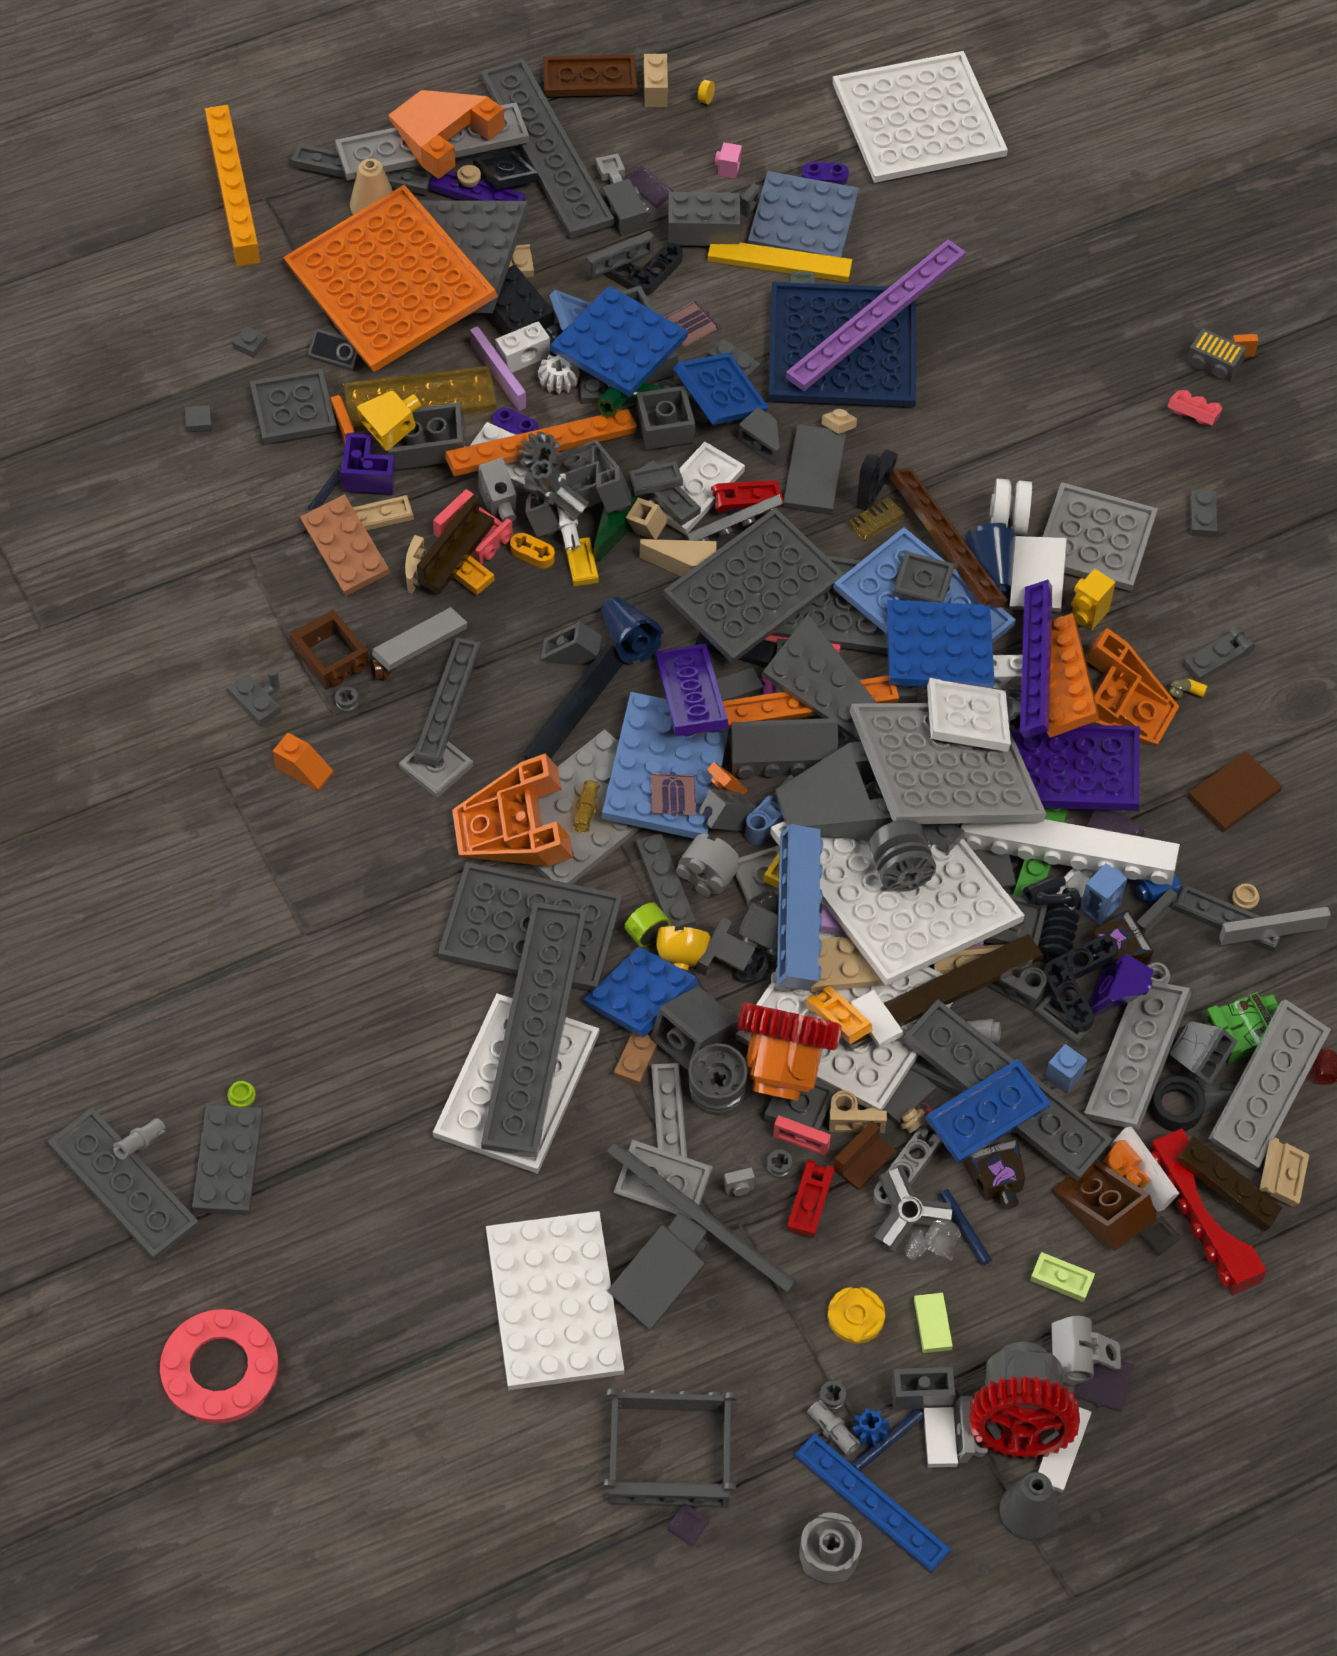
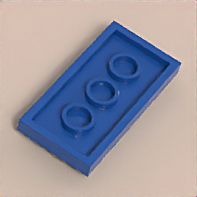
M1017 1059L927 1114L926 1120L959 1164L1048 1109L1051 1103L1021 1061Z

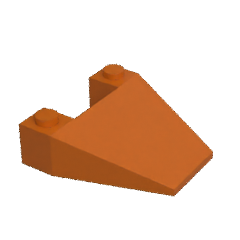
M421 90L388 115L389 120L420 165L438 179L455 167V147L447 141L464 127H470L488 141L505 128L504 108L487 96Z
M1106 628L1093 640L1084 655L1087 662L1103 673L1093 690L1100 720L1089 723V725L1140 726V743L1157 746L1177 712L1179 705L1129 643Z
M546 753L520 762L452 810L460 857L551 866L573 858L570 836L557 821L544 826L541 823L538 798L562 790L558 767Z

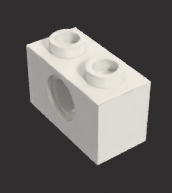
M539 321L495 339L496 351L511 372L546 359L550 355V337Z

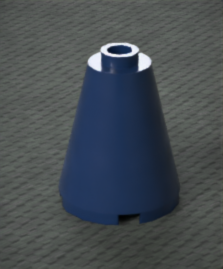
M989 523L977 526L978 531L971 534V530L966 533V544L1002 594L1005 595L1011 589L1016 539L1015 528L1012 525L1011 529L1006 528V523Z
M613 597L604 603L601 613L616 653L621 660L628 664H634L633 661L640 659L643 662L652 657L662 644L660 638L663 630L660 625L620 597Z

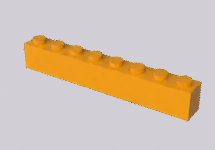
M228 105L205 108L207 127L236 266L260 263L258 242Z

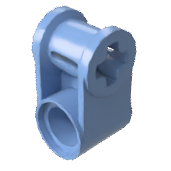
M769 795L747 816L744 836L748 843L762 845L772 836L770 834L771 827L785 821L781 808L774 796Z

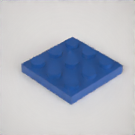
M729 352L678 362L673 368L713 425L744 419L757 407L764 412L769 409Z
M638 946L583 1000L586 1007L644 1038L654 1028L659 1008L693 989L699 983L696 976Z

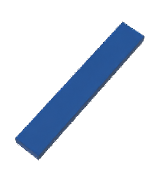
M815 1433L795 1453V1458L930 1574L950 1553L951 1549Z

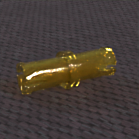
M587 780L583 783L581 798L576 803L577 814L573 828L580 833L589 832L592 815L597 810L596 799L600 785L595 781Z

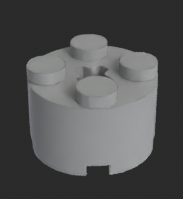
M699 834L694 838L679 860L676 872L681 878L687 879L693 884L700 895L708 897L710 894H720L726 889L740 868L741 863H737L738 854L725 841L719 838L713 841L707 839L708 834Z
M824 1513L809 1522L803 1530L799 1550L804 1572L824 1583L846 1581L855 1571L859 1562L862 1548L860 1532L848 1517L838 1513ZM828 1545L834 1546L833 1551L827 1549Z

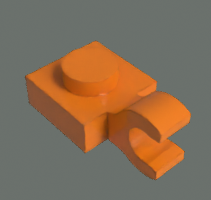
M1118 1140L1103 1161L1110 1169L1136 1186L1139 1185L1141 1188H1144L1150 1181V1178L1138 1167L1142 1159L1125 1140Z

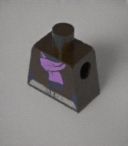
M1129 909L1093 931L1091 940L1103 935H1109L1118 944L1119 954L1117 958L1111 963L1104 965L1105 968L1125 954L1130 955L1145 965L1150 964L1153 949ZM1106 944L1101 946L1102 951H1105L1106 954L1111 952L1110 947H1107ZM1091 950L1090 952L1092 953L1093 959L1095 961L1097 960V956L1094 953V950ZM1083 955L1085 962L1088 964L1089 958Z
M1017 1138L986 1146L964 1160V1167L984 1200L989 1201L999 1198L1003 1209H1011L1019 1204L1016 1193L1023 1190L1025 1174Z

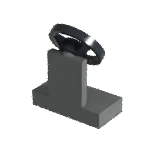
M722 917L708 943L706 952L698 962L696 971L706 975L714 958L732 966L734 975L741 982L748 983L759 979L768 969V955L761 948L753 947L728 934L733 921ZM764 957L762 968L753 975V970L758 966V961ZM737 969L741 972L745 970L748 977L739 976Z

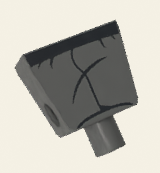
M1191 1021L1186 1025L1183 1032L1177 1031L1170 1055L1206 1084L1211 1085L1238 1041L1221 1027Z

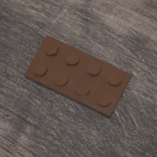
M635 54L543 56L545 97L637 94Z

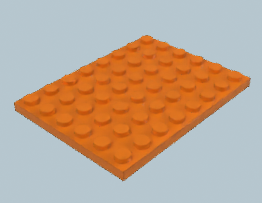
M402 185L283 257L286 265L373 373L498 297L492 285L405 185Z

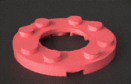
M225 1309L206 1311L182 1323L166 1342L160 1361L162 1384L171 1403L180 1412L183 1411L187 1415L194 1417L197 1421L212 1424L233 1422L257 1410L264 1403V1399L272 1387L274 1388L279 1369L276 1346L267 1329L256 1319L245 1313ZM227 1339L233 1341L244 1349L248 1357V1368L244 1378L236 1386L225 1391H211L202 1388L194 1381L191 1374L192 1358L202 1345L212 1340Z

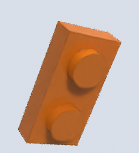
M713 762L707 769L713 775L710 780L721 790L741 792L743 795L748 791L730 772L717 763Z

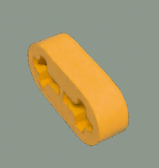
M517 533L511 537L510 550L516 558L542 569L549 568L554 564L555 552L550 544L526 533Z

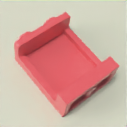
M467 489L464 490L433 520L434 535L436 537H440L471 496H474L473 493ZM479 507V511L493 517L495 521L494 526L470 555L482 565L486 560L492 559L496 551L503 544H507L511 540L513 529L510 519L507 518L504 522H501Z

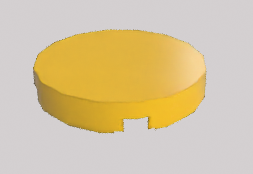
M849 1287L836 1293L830 1301L827 1318L834 1334L843 1341L854 1344L866 1343L877 1337L883 1329L885 1308L878 1295L871 1290L860 1287V1289Z

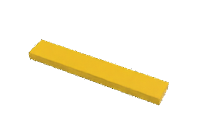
M740 242L739 244H710L707 260L714 263L841 282L849 281L852 267V259Z

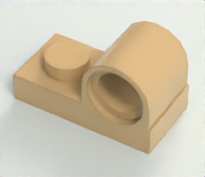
M838 1091L832 1096L829 1112V1132L860 1133L873 1121L881 1127L880 1133H885L887 1111L875 1108L858 1110L857 1098L850 1091ZM845 1106L849 1108V1110L842 1111L838 1109V1107Z

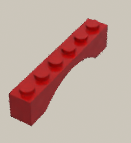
M1179 1129L1153 1140L1150 1153L1179 1192L1175 1198L1178 1211L1181 1215L1187 1217L1193 1236L1199 1239L1204 1246V1254L1210 1263H1214L1218 1270L1221 1284L1225 1288L1228 1287L1231 1294L1234 1295L1262 1283L1267 1270L1253 1246L1239 1241L1213 1220L1198 1195L1194 1174L1176 1160L1189 1140L1184 1130Z

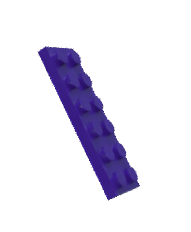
M699 644L655 651L675 735L692 736L695 733L718 732L721 729L729 728L707 645Z

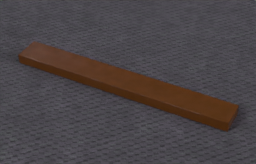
M892 469L889 474L890 479L949 561L955 564L954 568L980 604L984 606L990 605V608L1004 607L1007 599L912 469Z

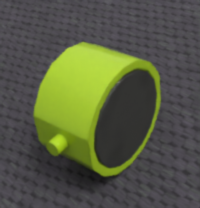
M648 903L631 914L625 923V930L640 947H647L657 941L658 928L670 926L671 921L656 903Z

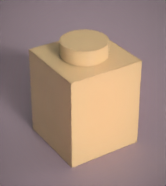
M641 498L636 500L626 517L636 534L654 540L658 538L668 521L659 505Z

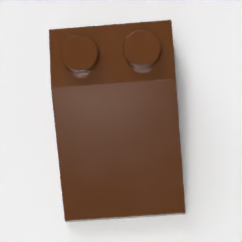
M1098 1160L1092 1164L1078 1182L1070 1176L1052 1189L1053 1194L1096 1239L1114 1251L1157 1219L1150 1194Z

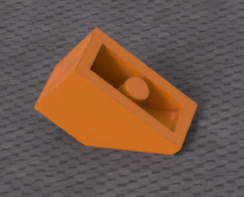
M287 733L273 750L276 769L318 792L333 774L331 767L310 744L290 733Z

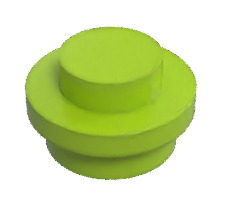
M238 1081L229 1088L227 1096L232 1106L249 1107L255 1101L256 1092L250 1083Z

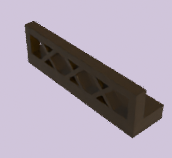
M471 496L417 564L418 584L440 594L494 526V518L479 511V498Z

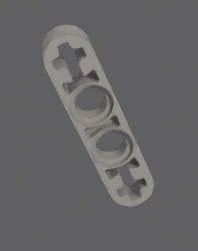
M927 1120L920 1126L887 1170L889 1172L902 1166L910 1174L908 1178L910 1185H912L943 1143L938 1135L935 1134L930 1138L928 1144L925 1142L928 1131H933ZM914 1148H919L924 1151L925 1157L914 1159L909 1152ZM879 1181L874 1189V1203L883 1210L892 1209L888 1197L886 1199L881 1198L882 1193L885 1194L881 1181Z

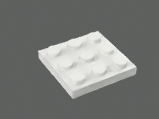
M933 678L929 679L927 693L931 739L1008 752L1011 741L1006 691L941 681Z

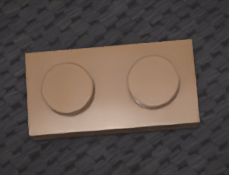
M632 1032L615 1068V1078L640 1086L658 1047V1044L651 1039V1032L644 1038Z

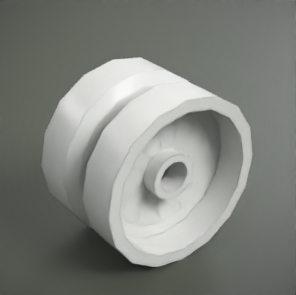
M996 478L994 494H992L990 505L991 523H1006L1007 528L1008 519H1011V525L1014 526L1016 535L1026 536L1030 516L1032 482L1018 481L1015 485L1014 496H1012L1010 480Z

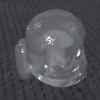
M938 1219L932 1223L926 1235L923 1234L924 1231L921 1229L914 1231L904 1248L905 1255L912 1260H916L917 1256H921L927 1249L939 1256L952 1260L954 1256L952 1251L961 1238V1232L959 1227L952 1221Z

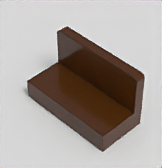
M873 1121L835 1157L834 1161L835 1172L857 1190H860L895 1153L893 1148L879 1138L881 1127Z

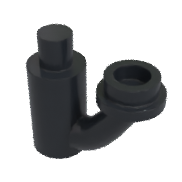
M1051 875L1023 888V896L1030 905L1035 903L1046 905L1066 904L1073 908L1081 900L1076 888H1065L1062 894H1057L1060 892V887L1066 885V880L1062 875L1056 878Z

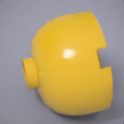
M675 926L658 928L657 951L659 957L687 972L689 967L698 965L700 958L706 952L711 936H709L708 932L684 927V930H675Z

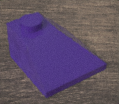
M1125 954L1102 970L1088 1003L1092 1009L1093 1016L1129 1003L1141 995H1146L1152 986L1150 979L1154 970L1128 954Z

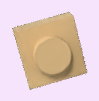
M836 409L822 416V425L840 434L856 428L857 418L848 414L843 409Z

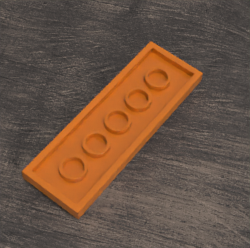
M1073 613L1052 620L1049 731L1047 732L1049 738L1100 720Z

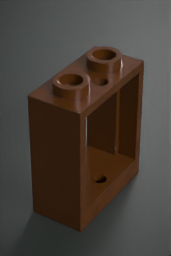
M334 609L290 633L292 649L325 690L341 684L344 679L355 673L362 672L369 666L368 651ZM338 633L353 653L325 668L310 648Z

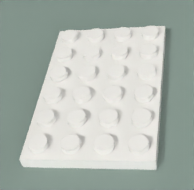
M496 994L434 1128L433 1137L538 1174L599 1036V1028L566 1017L537 1158L481 1149L482 1137L512 998Z
M600 1212L486 1226L508 1390L624 1375L613 1296L607 1291L611 1287Z

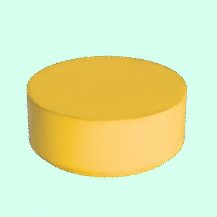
M704 80L701 82L698 90V101L700 103L710 104L715 91L713 81Z

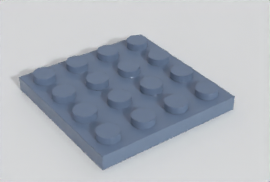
M767 171L749 234L748 244L842 258L859 195V188Z

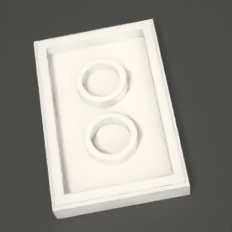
M1016 536L1010 610H1024L1025 587L1048 579L1052 585V611L1061 612L1067 538Z

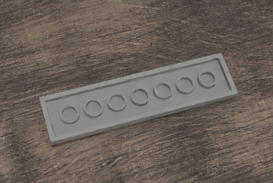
M517 102L501 105L504 108L505 128L489 141L468 126L451 137L447 142L455 147V158L528 143L529 134ZM396 128L335 140L336 149L347 180L356 179L359 164L366 159L378 160L385 172L420 165Z

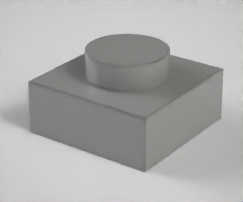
M752 1167L724 1174L723 1186L726 1196L733 1194L741 1196L747 1194L750 1190H754L755 1176Z

